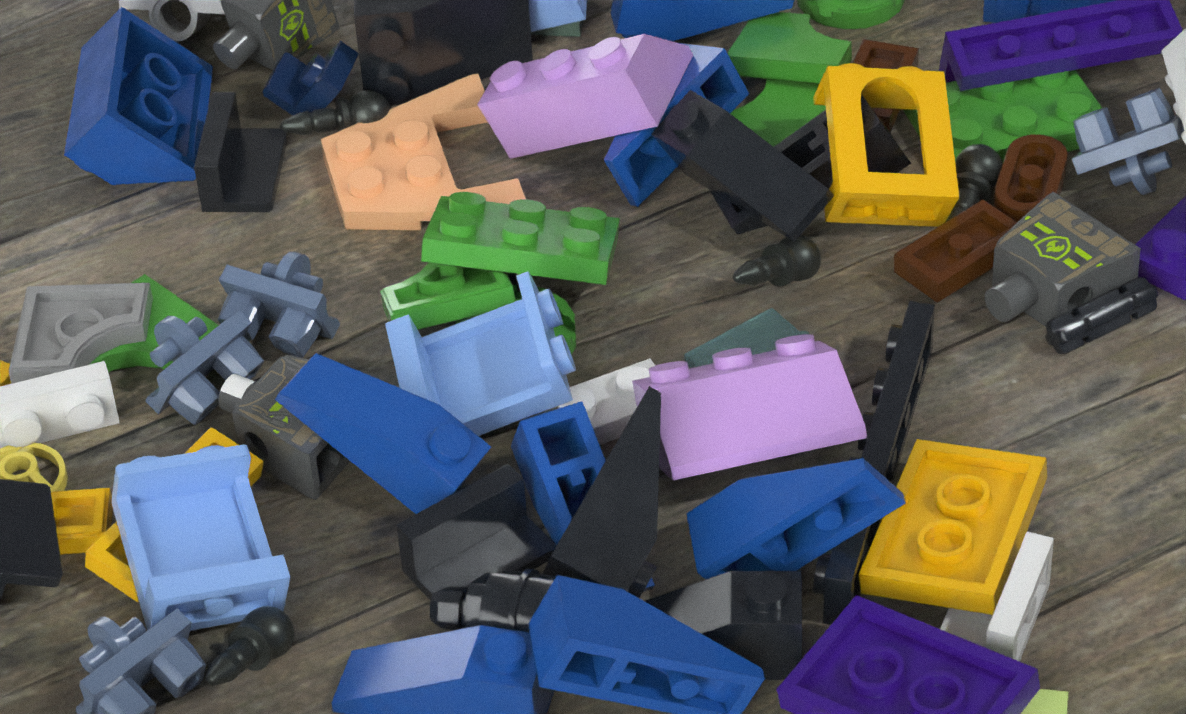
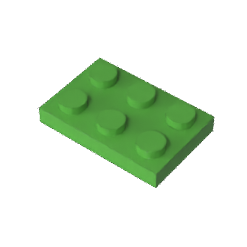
M1076 70L960 91L956 81L946 83L955 161L960 152L966 147L974 144H983L993 148L999 154L1003 165L1009 145L1019 137L1032 134L1046 135L1057 139L1066 147L1067 152L1077 150L1079 146L1076 140L1073 121L1081 115L1102 108ZM903 109L920 137L917 110Z
M456 192L450 196L440 197L423 236L421 261L516 274L529 271L531 276L606 285L618 241L620 218L607 217L606 213L602 210L591 207H577L567 212L546 209L543 203L534 200L520 199L514 200L510 204L488 202L484 196L477 193Z

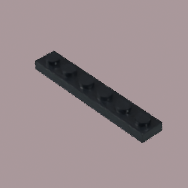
M909 301L902 326L891 325L886 346V362H890L889 369L879 367L874 380L872 405L877 406L875 413L865 411L862 417L866 427L867 438L858 440V450L863 451L861 458L865 459L892 484L933 350L934 304ZM850 457L849 460H855L860 458ZM882 518L835 546L831 554L824 553L818 557L813 581V593L824 595L823 624L831 625L856 595L860 596L859 572Z

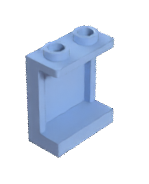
M529 271L516 276L522 299L421 337L409 314L385 323L399 388L441 405L478 436L572 401L573 397L566 374L576 371L575 363L564 336H555L553 329L563 324L562 317L551 290L546 289L539 292Z
M213 445L192 453L160 458L157 456H143L129 463H122L116 466L111 504L147 631L177 608L192 622L190 631L242 622L248 613L259 607L270 606L284 611L291 577L284 555L272 556L248 479L251 456L247 445L230 447Z

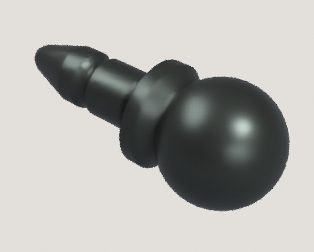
M369 90L361 91L355 94L349 101L344 97L336 98V109L331 107L314 110L312 113L308 111L299 112L283 120L280 128L284 132L300 135L311 134L313 131L317 133L334 131L338 127L339 131L357 123L379 121L389 113L391 108L386 98L381 94Z
M974 144L963 149L957 156L955 165L959 199L948 216L947 221L979 201L985 200L987 202L990 199L992 187L996 185L1002 168V160L993 148L983 144Z
M800 235L795 242L786 237L779 243L767 246L760 258L747 261L734 272L733 280L736 283L751 286L766 281L775 286H784L792 281L807 280L818 272L821 264V254L817 245L806 236Z
M270 606L259 607L248 613L241 625L230 633L228 639L229 648L214 659L206 676L208 684L215 686L231 682L246 669L252 671L261 670L272 659L284 655L291 648L294 641V626L288 615L282 610Z

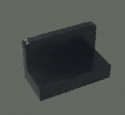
M212 92L194 165L202 212H270L273 210L287 145V135L281 128H241L235 92Z
M509 464L396 525L402 571L430 600L433 593L448 586L469 587L470 582L486 572L498 573V569L523 572L525 569H536L549 561L555 549V543L527 517L524 479Z
M0 479V601L6 583L58 587L63 572L50 487L43 483Z

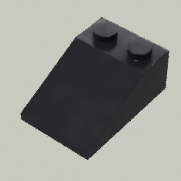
M354 0V21L363 91L369 90L381 94L386 98L390 106L401 105L468 75L478 73L480 80L489 78L496 69L511 61H520L522 64L533 60L528 0Z

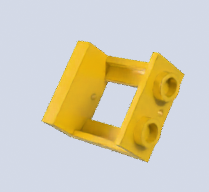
M855 63L827 66L813 97L814 105L826 106L833 177L829 190L834 197L824 207L825 222L939 227L944 224L959 199L944 72L922 71L920 68L913 66L897 69L865 68ZM861 93L872 108L917 110L924 174L868 172L861 110Z

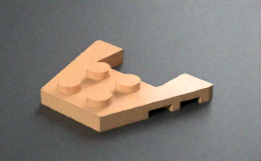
M478 73L468 75L390 109L389 113L379 121L357 123L321 139L323 158L345 230H421L422 221L431 220L440 197L450 196L456 192L477 193L484 196L488 202L510 204L514 200L526 199L518 178L466 189L456 188L437 133L488 123L477 105L485 92Z

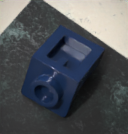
M339 41L325 58L318 53L315 54L307 65L290 53H284L277 61L262 93L264 97L292 116L299 112L308 111L312 113L314 110L324 109L341 92L359 53L342 41Z

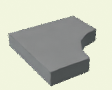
M150 283L27 287L9 367L11 384L86 366L100 354L120 345L146 341L153 302Z

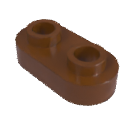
M1040 134L1026 135L1014 140L1007 149L995 186L994 207L1018 222L1050 193L1055 192L1060 196L1066 177L1068 156L1066 147L1057 139Z

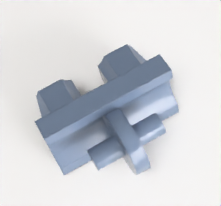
M1160 88L1139 94L1126 101L1136 130L1118 136L1108 107L1081 115L1073 121L1076 140L1080 152L1071 158L1077 175L1125 159L1126 165L1109 171L1113 185L1117 187L1132 181L1141 195L1156 191L1155 173L1172 168V161L1167 151L1148 156L1146 151L1179 140L1181 133L1185 131L1182 120L1178 115L1174 116L1172 108Z
M292 251L288 252L278 265L266 262L261 269V275L226 265L219 278V282L228 296L223 304L218 321L221 324L237 310H240L252 322L244 336L248 341L255 338L265 318L276 322L268 336L274 347L283 353L303 358L318 335L333 339L340 326L337 318L328 316L326 310L327 299L324 294L320 293L323 280L320 277L310 275L311 264L305 254Z
M237 310L203 339L199 340V337L207 332V326L201 318L194 317L186 324L182 319L175 316L165 317L155 326L154 334L159 346L150 352V358L158 367H163L169 361H173V363L159 373L157 377L159 388L152 392L145 402L158 415L171 405L180 415L196 426L219 405L220 392L205 378L206 375L215 369L225 380L232 374L253 379L263 365L264 360L244 337L252 322L240 310Z
M178 608L148 631H146L143 623L136 617L131 618L121 627L106 616H100L92 622L87 629L93 647L79 657L81 665L90 674L80 681L79 687L84 701L76 706V713L155 714L156 703L141 689L151 679L156 677L175 698L183 697L200 684L204 677L206 664L188 641L192 622Z

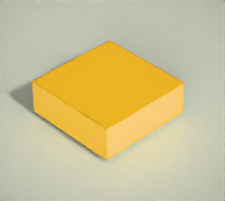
M110 488L51 492L60 555L86 553L112 525L113 507L111 504L112 495Z

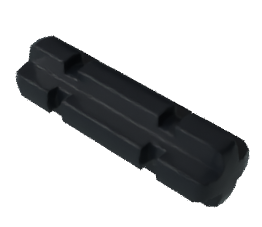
M1137 277L1119 287L1121 293H1119L1118 289H1112L1072 309L1073 316L1071 312H1065L1050 319L1046 324V341L1049 345H1053L1058 354H1067L1083 346V338L1086 342L1090 343L1132 322L1130 316L1133 319H1139L1156 310V298L1159 296L1155 286H1151L1146 278Z

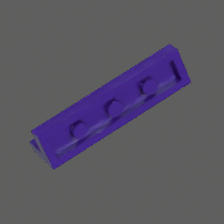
M1169 0L1111 1L945 32L939 71L944 72L946 83L956 81L960 91L1162 54V50L1183 29Z

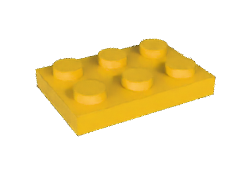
M916 439L896 486L903 493L906 504L882 518L859 572L861 594L993 615L1046 483V457Z

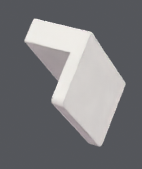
M1027 531L993 615L949 608L940 629L1020 662L1050 586L1054 538Z

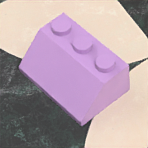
M646 34L621 40L618 37H610L592 47L571 52L568 49H561L542 59L522 64L520 61H511L500 66L491 75L490 83L477 105L510 159L657 127L693 54L687 45Z
M795 335L777 340L775 342L776 350L752 355L750 348H735L713 354V364L688 368L687 362L676 361L649 368L650 377L633 380L632 383L637 406L649 386L661 392L659 468L672 480H678L867 438L864 420L837 350L821 341L815 342L814 335Z

